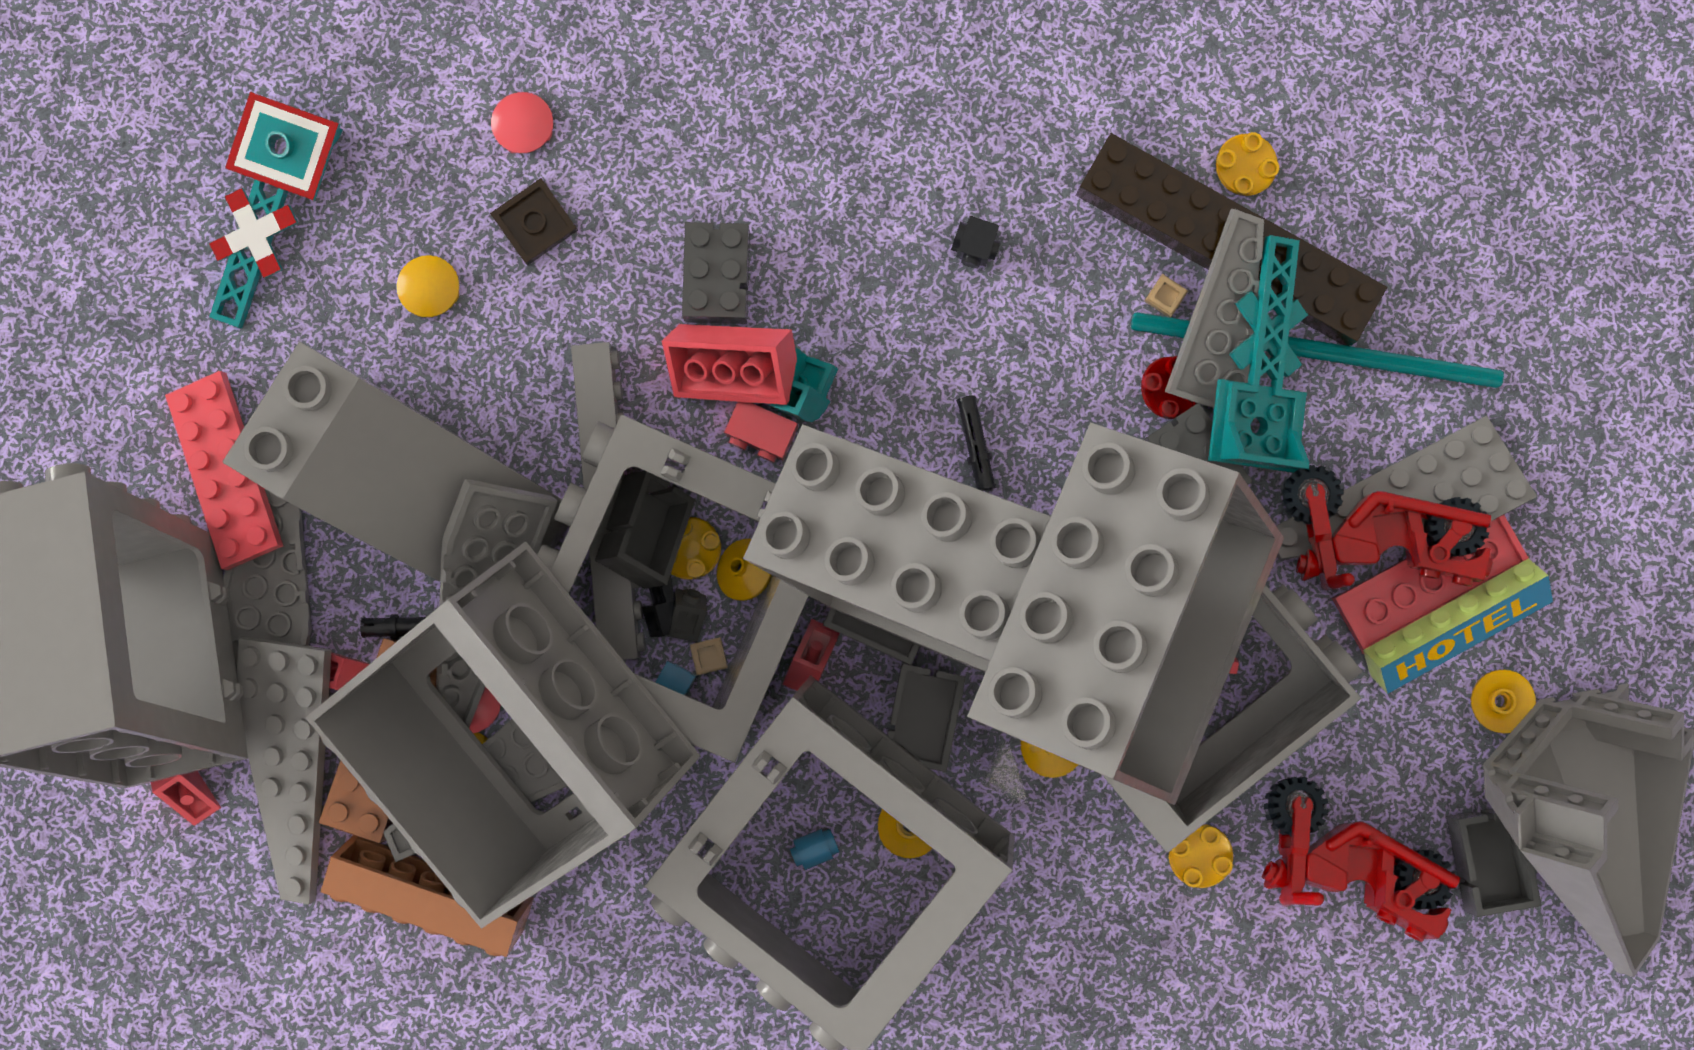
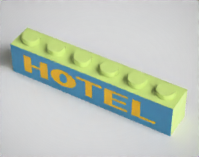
M1528 558L1369 646L1363 652L1371 677L1388 694L1553 602L1549 576Z

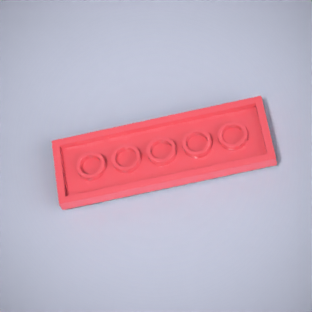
M222 371L215 372L166 394L165 397L221 569L230 570L283 547L265 488L223 463L224 458L244 429L227 373Z
M1505 515L1490 522V527L1486 531L1489 532V536L1483 541L1485 544L1481 548L1476 549L1490 548L1489 557L1492 558L1493 563L1489 576H1485L1483 581L1473 582L1472 587L1452 583L1453 577L1440 575L1439 579L1420 576V570L1410 568L1407 558L1332 598L1362 654H1364L1363 650L1528 559L1529 557ZM1464 535L1458 542H1463L1466 539L1464 538L1466 535ZM1475 552L1460 557H1450L1449 559L1467 561L1473 557Z

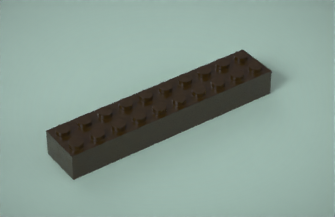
M1112 133L1108 136L1075 195L1208 270L1230 209H1236L1264 219L1263 248L1265 237L1270 235L1300 240L1293 300L1298 299L1308 314L1301 322L1342 345L1351 346L1359 340L1387 289V286ZM1276 246L1275 257L1281 264L1286 260L1287 247ZM1262 259L1260 260V265H1259V280H1260ZM1277 277L1271 281V288L1276 296L1282 292V284Z

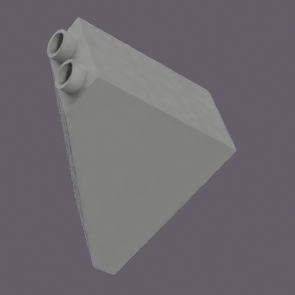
M300 341L223 460L224 464L286 502L439 582L441 575L442 538L464 479L553 496L558 502L540 548L543 544L555 548L568 527L554 520L562 501L561 498L380 387Z

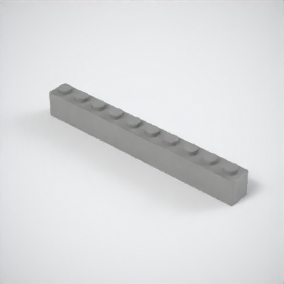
M609 342L571 346L583 486L586 490L597 467L583 462L582 456L597 422L599 421L615 428L621 414L624 415V412L619 413L618 400H623L621 381L616 382L615 369H620L618 350L613 351V346ZM623 472L590 545L589 553L596 628L621 659L627 660L641 658V652L646 651L644 632L639 633L638 620L643 619V609L641 601H636L635 588H640V586L595 561L603 535L611 532L606 527L625 476Z

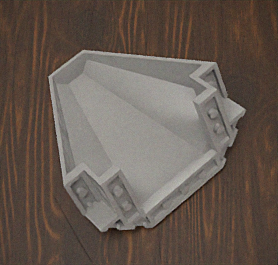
M1628 683L1617 685L1616 691L1602 694L1599 689L1572 693V699L1556 702L1554 697L1540 699L1483 763L1485 798L1520 851L1613 963L1614 970L1620 974L1635 977L1660 940L1694 748V729L1684 727L1683 712L1629 701Z

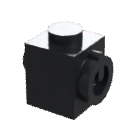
M969 216L967 223L960 221L951 250L957 252L956 257L962 259L961 263L965 266L976 269L980 265L986 267L988 259L995 260L1000 242L995 241L1000 225Z

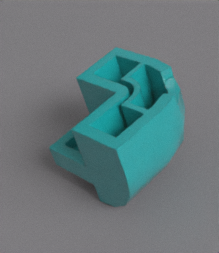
M795 347L797 362L789 402L787 405H769L782 413L807 422H813L821 417L831 402L826 396L838 368L830 363L807 356Z

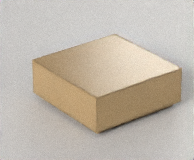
M1162 274L1144 301L1171 318L1188 293V290Z
M721 637L689 644L696 675L728 668Z

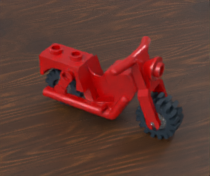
M1309 465V469L1296 470L1283 484L1284 488L1281 490V495H1283L1282 506L1286 507L1287 511L1285 512L1288 515L1294 517L1293 520L1304 522L1310 545L1312 544V550L1308 549L1305 555L1300 554L1297 561L1296 573L1301 574V581L1320 576V585L1323 590H1335L1351 586L1355 582L1354 576L1350 573L1336 575V565L1375 564L1380 560V555L1392 546L1404 547L1408 565H1410V568L1420 570L1419 575L1423 577L1439 579L1440 575L1453 577L1452 583L1472 587L1473 582L1483 581L1485 576L1488 577L1491 572L1493 563L1492 558L1489 557L1491 549L1483 548L1476 550L1485 544L1483 541L1489 536V532L1486 531L1490 527L1491 515H1488L1486 511H1481L1479 509L1481 505L1477 502L1472 503V499L1454 497L1441 503H1434L1389 492L1376 491L1363 497L1332 534L1329 519L1339 511L1337 509L1343 503L1341 496L1344 495V489L1340 488L1342 483L1340 479L1334 477L1335 473L1332 470H1325L1326 467L1321 465L1319 467ZM1422 519L1428 520L1424 523V527H1427L1428 530L1426 533H1424ZM1426 538H1430V540H1431V542L1429 543V544H1430L1429 546H1427V539H1426ZM1475 552L1473 557L1467 561L1449 559L1450 557H1460Z
M1306 777L1283 779L1278 781V784H1273L1269 788L1272 791L1266 793L1265 799H1268V803L1264 804V810L1268 809L1269 814L1265 815L1267 821H1273V824L1270 826L1274 830L1279 829L1278 850L1280 855H1282V860L1270 861L1262 873V878L1265 880L1264 887L1268 889L1281 888V895L1279 897L1281 905L1284 907L1291 905H1322L1324 896L1321 893L1302 892L1305 884L1328 892H1341L1347 889L1348 883L1362 880L1365 882L1364 904H1367L1366 907L1377 912L1376 917L1390 925L1397 924L1406 929L1404 933L1407 936L1423 942L1424 939H1439L1448 927V917L1452 910L1450 908H1437V906L1446 904L1444 899H1450L1453 895L1449 892V889H1455L1460 882V877L1455 875L1454 871L1450 872L1447 870L1451 866L1449 861L1442 862L1444 856L1440 853L1434 854L1432 850L1414 851L1362 821L1339 824L1309 846L1310 833L1318 831V826L1324 825L1326 820L1323 819V816L1328 815L1329 812L1328 809H1324V805L1329 804L1328 799H1322L1321 797L1325 793L1322 788L1317 789L1316 785L1318 783L1313 780L1307 781L1308 778ZM1411 908L1430 910L1426 914H1422Z

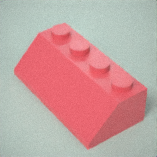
M679 324L662 340L674 397L787 405L789 402L797 362L791 329Z

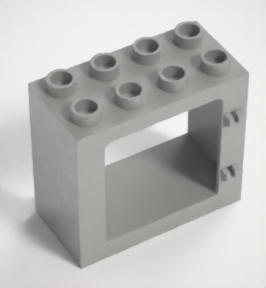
M621 414L615 428L599 421L597 422L582 456L583 462L597 467L589 487L586 490L570 483L560 503L554 520L570 526L560 551L543 544L537 556L569 594L622 474L630 467L640 468L758 522L765 510L761 509L764 501L768 503L776 484ZM667 458L685 465L684 472L681 473V471L673 467L665 466ZM774 576L771 577L769 584L762 592L712 707L635 673L634 675L692 745L735 763L808 595Z
M1090 422L967 717L1175 805L1284 540L1283 535L1241 474L1237 471Z
M802 424L743 559L835 611L985 673L1051 516Z
M67 463L52 466L44 472L45 482L26 487L16 481H0V767L126 789L248 759L240 698L244 694L241 684H238L227 608L230 593L229 589L224 586L223 572L210 533L191 524V518L187 515L170 514L160 509V502L158 500L140 499L128 493L127 486L123 483L105 482L91 475V468L84 464Z
M526 541L446 600L305 717L321 736L324 745L337 755L365 789L370 800L383 810L408 840L412 850L423 858L452 893L454 900L470 914L481 929L636 829L701 757ZM457 651L573 793L545 812L537 810L430 681L431 671ZM578 807L580 811L573 817L569 811Z
M1282 584L1275 591L1271 592L1265 585L1252 615L1290 660L1291 669L1289 673L1199 745L1175 805L1103 775L1167 853L1362 699L1349 684V682L1362 673V670L1337 641L1333 642L1326 634L1314 643L1305 630L1315 623L1318 618L1292 588L1288 590Z
M810 675L648 881L645 888L655 895L651 900V906L661 918L678 927L688 921L707 937L703 945L707 953L715 961L730 969H734L740 963L757 976L760 980L756 984V988L769 1004L782 1011H787L793 1005L813 1021L809 1026L811 1034L827 1050H843L845 1047L848 1050H867L1013 870L1015 836ZM806 751L814 754L955 866V872L858 992L708 874L797 759ZM771 757H774L779 762L768 775H765L762 771L770 762ZM707 839H710L715 844L702 857L698 852L705 845Z

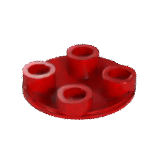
M1177 356L1163 357L1155 360L1147 367L1141 380V393L1145 404L1154 414L1165 419H1175L1197 404L1196 402L1165 392Z

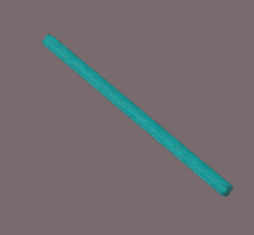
M1136 312L1131 319V329L1184 338L1190 321ZM1288 337L1289 346L1295 355L1299 357L1498 388L1503 384L1504 372L1502 370Z

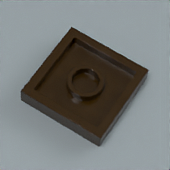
M542 178L490 213L527 266L578 231Z

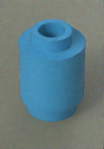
M819 829L793 840L795 847L790 848L796 866L803 865L805 870L834 859L833 855L840 852L831 829L825 831Z

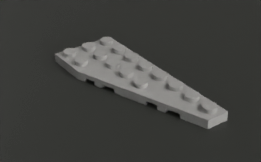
M250 637L239 638L237 680L238 684L242 685L244 694L240 698L248 760L280 899L309 905L316 901L321 827L319 820L322 811L326 746L321 736L305 717L329 698L332 649Z

